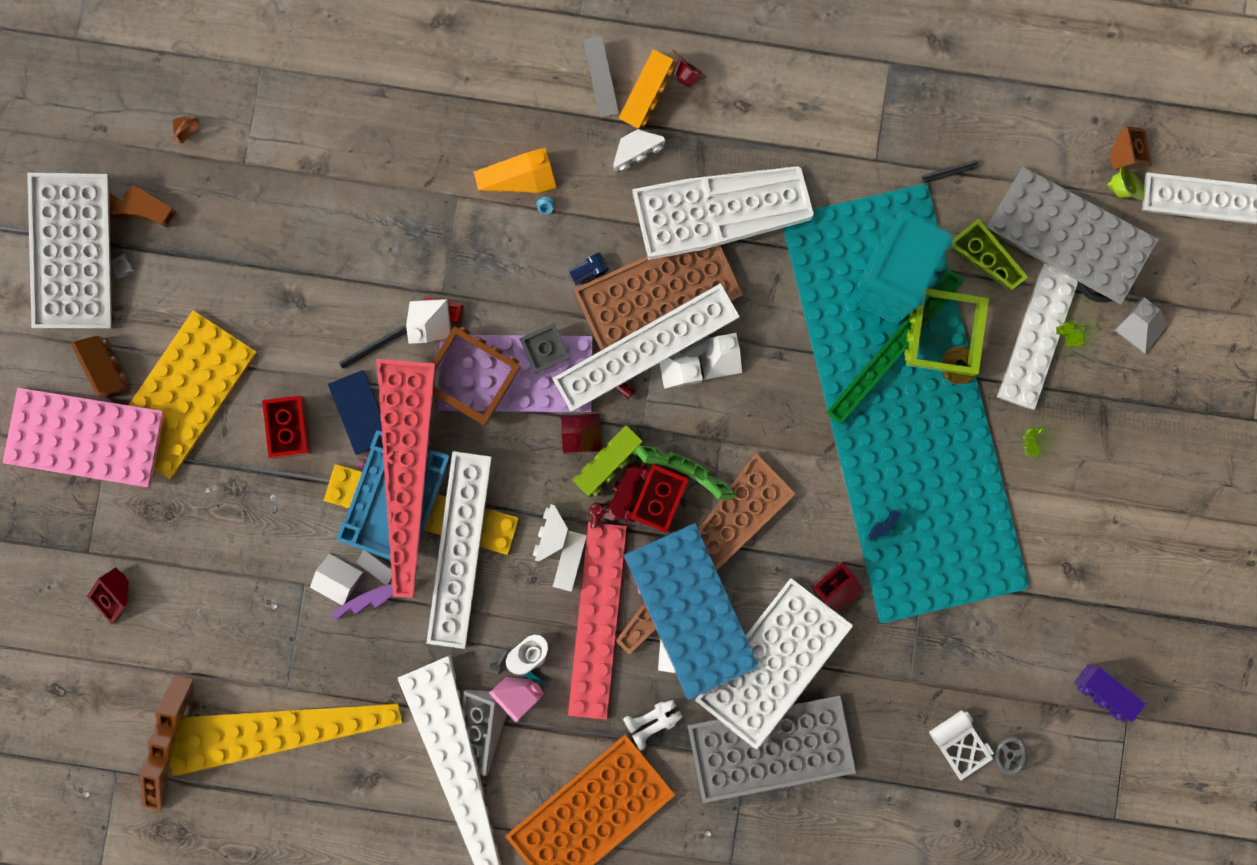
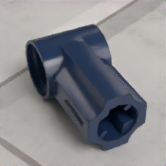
M599 252L568 271L575 285H578L593 276L598 277L606 273L609 268Z

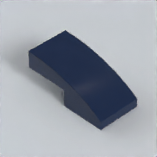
M892 510L883 525L879 522L875 523L866 540L873 541L886 533L896 523L901 513Z

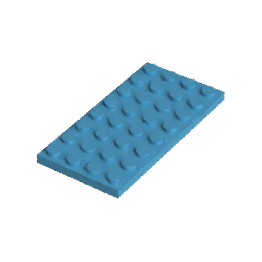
M696 524L685 527L624 555L687 700L759 667Z

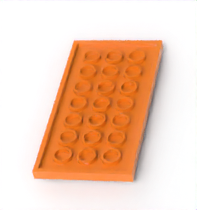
M624 734L507 833L505 837L528 865H594L672 799L675 793L628 736Z

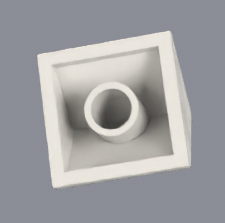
M329 554L316 570L310 588L343 606L363 572Z

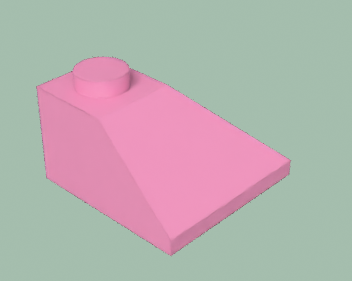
M505 677L489 692L515 722L545 694L541 687L531 679Z

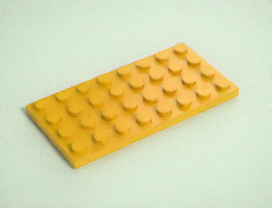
M194 310L128 405L165 412L154 469L171 480L258 353Z

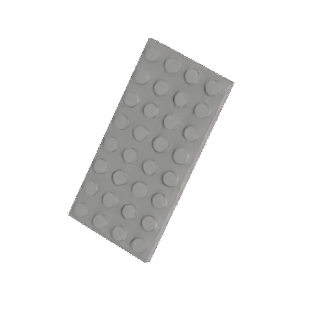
M1023 166L986 227L992 235L1119 304L1123 303L1158 241L1157 238Z
M840 695L793 704L758 750L753 748L719 719L687 725L702 803L856 773Z

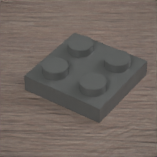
M555 323L519 338L534 374L570 359Z

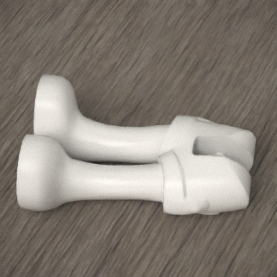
M674 700L657 703L654 710L641 717L632 718L626 716L623 718L630 733H633L642 725L658 719L654 724L632 735L640 751L645 749V741L649 736L663 728L671 729L682 718L680 711L672 713L668 717L665 715L666 712L676 707Z

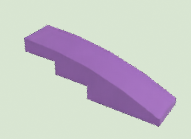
M392 584L382 586L356 597L332 612L331 616L334 620H338L351 609L355 614H359L371 603L375 608H379L393 597Z

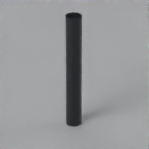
M974 160L922 176V181L926 183L978 167V163Z

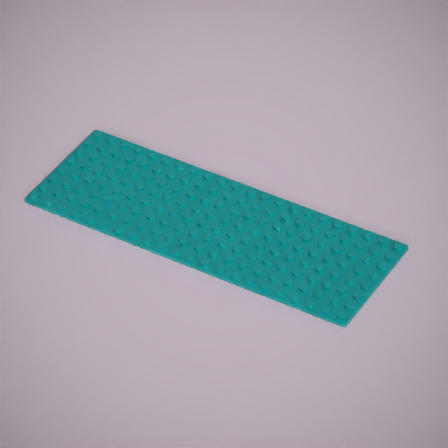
M926 184L813 209L812 220L783 228L827 410L902 324L899 322L895 325L850 303L849 300L882 233L900 210L938 227L929 189ZM945 252L941 257L944 262L940 270L935 269L933 276L936 278L932 286L928 285L927 289H932L949 270ZM948 300L920 332L917 359L940 363L942 356L954 347L963 346L969 349L956 300ZM905 351L841 425H838L829 417L878 619L881 623L1029 588L977 378L975 377L972 381L961 385L950 383L944 378L941 371L906 366ZM957 360L955 362V365L965 367L962 361ZM892 510L901 513L899 519L886 533L873 541L866 540L875 523L879 522L883 525Z

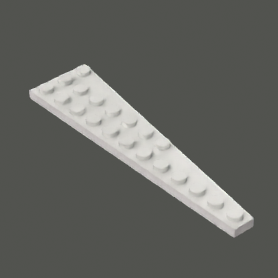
M450 655L397 679L474 865H501L497 845L493 838V828L489 822V812L483 797L484 791L473 746L470 741L469 729L466 727L465 713L461 706V696L457 689L455 671Z

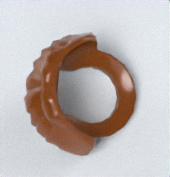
M183 116L173 119V139L176 142L184 143L200 125L196 116Z

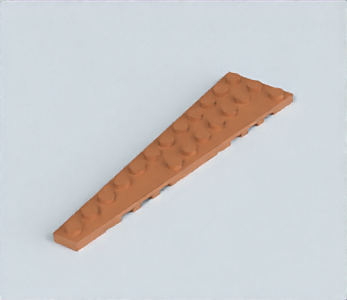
M757 453L753 455L730 486V489L736 494L734 499L720 500L698 529L716 571L796 495ZM643 603L616 640L629 655L656 630L645 603Z

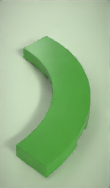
M637 446L635 452L644 463L657 464L677 470L702 484L718 500L734 499L736 494L721 479L717 481L709 475L710 471L701 465L673 452L666 454L659 452V448Z

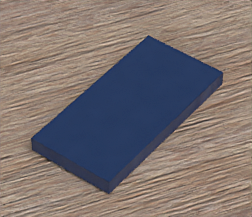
M361 370L328 384L355 455L370 450L376 430L382 432L380 409L365 371Z

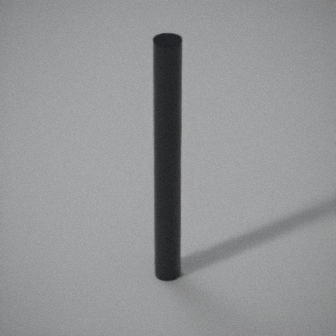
M406 325L340 361V366L344 369L407 333Z

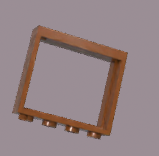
M454 326L432 362L436 364V369L456 336L461 337L512 368L484 415L434 386L433 396L486 427L521 370V366L518 364L520 361L512 356H509V358L502 355L503 351L495 346L492 348L485 345L486 341L478 336L473 338L469 335L470 331L462 326L459 329Z

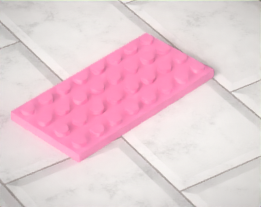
M17 388L3 463L151 488L165 412Z

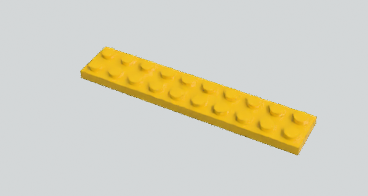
M335 464L323 501L349 508L362 472ZM437 494L424 531L441 535L446 504L445 496ZM485 508L480 547L508 555L519 518Z

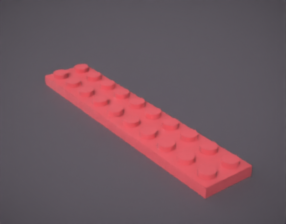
M588 522L568 716L607 720L627 526L599 523L597 527L590 528L591 522Z

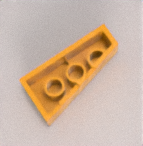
M654 49L652 50L619 119L640 130L642 127H646L650 119L648 117L650 111L655 109L658 103V96L665 90L666 82L675 70L676 62L674 59Z

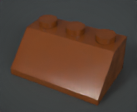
M97 335L71 343L96 395L109 399L129 388L127 385L128 379L118 367L120 363L117 357L112 355L110 351L112 348L111 344L106 338L104 339Z

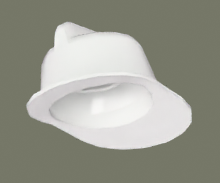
M532 635L524 639L508 654L506 658L508 670L513 674L520 675L541 666L546 659L548 651L546 640L539 635Z

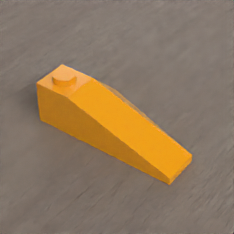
M546 147L518 155L474 172L479 191H512L515 193L531 192L539 194L556 189Z

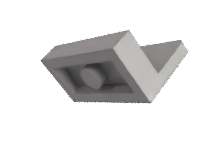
M363 550L357 563L385 585H388L392 579L391 560Z

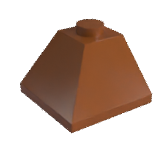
M1130 126L1123 127L1110 150V163L1113 169L1120 170L1121 167L1130 170L1151 166L1152 162L1145 129Z

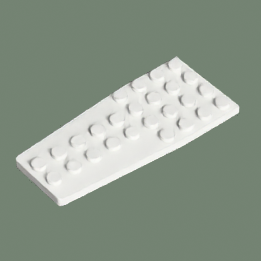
M798 166L690 178L632 189L648 260L704 250L810 221L814 214L803 173Z

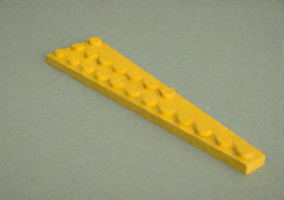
M399 704L183 717L170 763L173 776L401 724L403 723Z

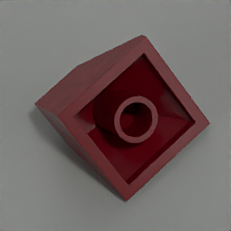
M599 413L561 416L563 454L600 452L602 450Z
M117 567L99 577L87 595L88 599L111 625L116 622L127 606L129 581L126 579L125 574L120 572Z

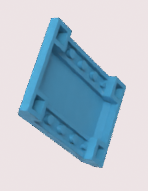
M376 430L370 446V453L336 540L390 559L391 551L382 432ZM428 449L419 544L450 460V456Z

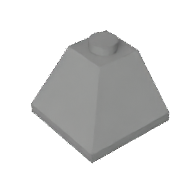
M1144 297L1135 303L1114 331L1145 354L1167 327L1168 323L1160 309Z

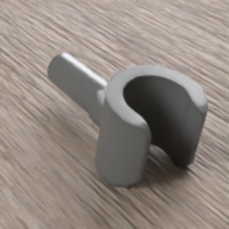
M505 650L497 664L491 662L488 672L494 675L499 674L509 652Z

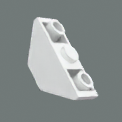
M635 130L621 138L614 161L615 172L618 170L624 171L634 161L640 162L652 151L656 153L663 149V145H665L664 137Z
M552 504L550 508L546 507L543 519H546L544 527H540L538 534L541 541L539 545H535L533 556H536L535 561H541L563 549L568 528L556 506Z

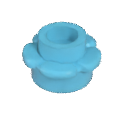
M542 197L537 200L536 205L540 213L550 214L554 209L555 202L549 197Z

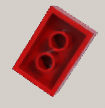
M298 395L262 400L268 458L279 459L310 455L311 445L305 397Z
M652 465L630 519L667 533L688 479Z

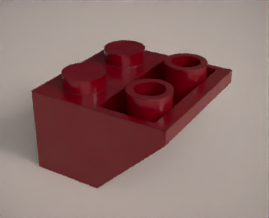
M843 562L837 563L810 586L823 603L837 614L842 612L865 592L856 577Z

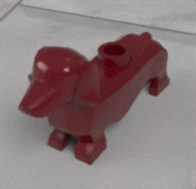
M646 463L640 466L629 464L626 467L621 481H616L612 490L615 496L610 503L591 504L588 510V514L591 517L590 528L597 527L602 518L610 521L624 519V522H629L632 512L628 511L634 501L636 483L640 477L645 482L650 470L645 469Z

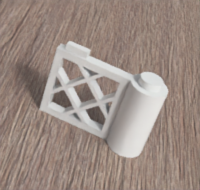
M962 710L929 731L932 739L940 748L960 780H963L993 759L991 755L994 754L987 743L983 744L971 724L973 719L967 711L964 713ZM970 733L974 737L972 746L963 744L964 737ZM952 745L958 746L957 756L949 755L946 749ZM962 747L972 749L970 759L960 757ZM975 750L983 751L986 756L980 761L973 760ZM959 760L969 762L967 770L962 773L958 770Z

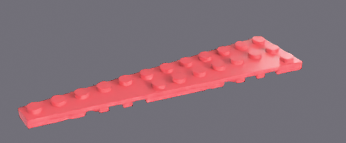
M377 359L393 596L414 598L436 364Z

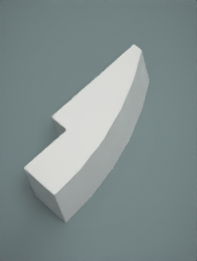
M568 531L553 587L572 592L587 535Z

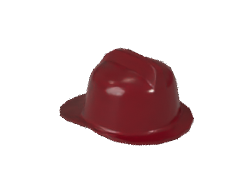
M672 50L679 58L674 70V76L679 83L686 87H692L701 78H707L701 70L687 62L675 50Z

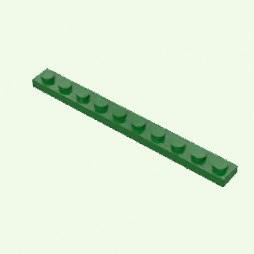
M949 269L932 289L955 293L964 280ZM926 296L921 331L949 299ZM910 315L825 412L838 425L843 423L909 346L907 333L908 330H911L912 325L909 322Z

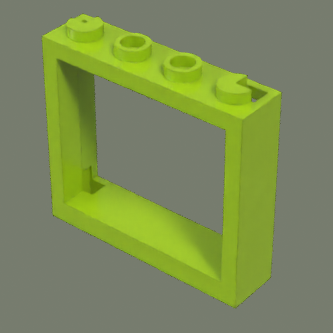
M926 288L924 296L976 304L967 367L917 359L924 310L923 303L922 306L918 305L910 313L909 322L912 325L911 330H908L907 333L909 346L904 353L906 366L969 376L979 375L989 298Z

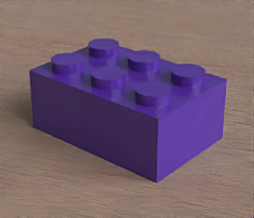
M1087 665L1074 682L1079 686L1077 688L1078 691L1085 696L1088 695L1094 698L1093 702L1100 708L1104 707L1109 710L1108 714L1117 721L1132 723L1146 705L1145 702L1097 666Z

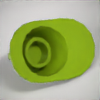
M1121 167L1120 172L1114 175L1111 182L1107 184L1108 188L1115 192L1119 198L1133 197L1140 201L1144 200V185L1142 181L1124 167Z

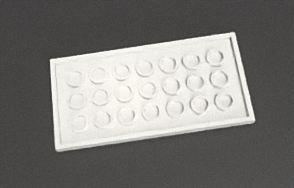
M27 173L31 328H112L109 174Z
M790 578L746 635V639L759 667L700 694L695 701L758 750L852 629L853 625Z

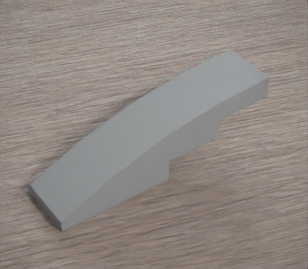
M602 36L584 39V48L600 118L618 115V107Z

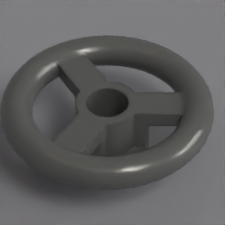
M1008 736L1002 739L995 750V763L998 769L1006 775H1016L1025 767L1028 757L1025 743L1015 736ZM1015 742L1019 745L1020 749H1010L1007 743ZM1002 750L1004 751L1006 757L1005 767L1001 762ZM1012 764L1018 765L1016 768L1011 769Z

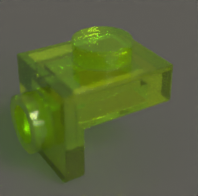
M1070 321L1064 322L1063 326L1056 327L1057 335L1065 336L1066 347L1071 348L1085 345L1084 326Z
M1035 427L1024 431V436L1020 437L1023 443L1022 449L1030 458L1042 454L1033 437L1043 432L1042 428L1037 430Z

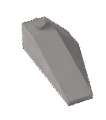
M465 690L463 693L462 709H464L466 727L469 729L470 741L473 746L479 774L487 776L507 712L489 694L490 691Z

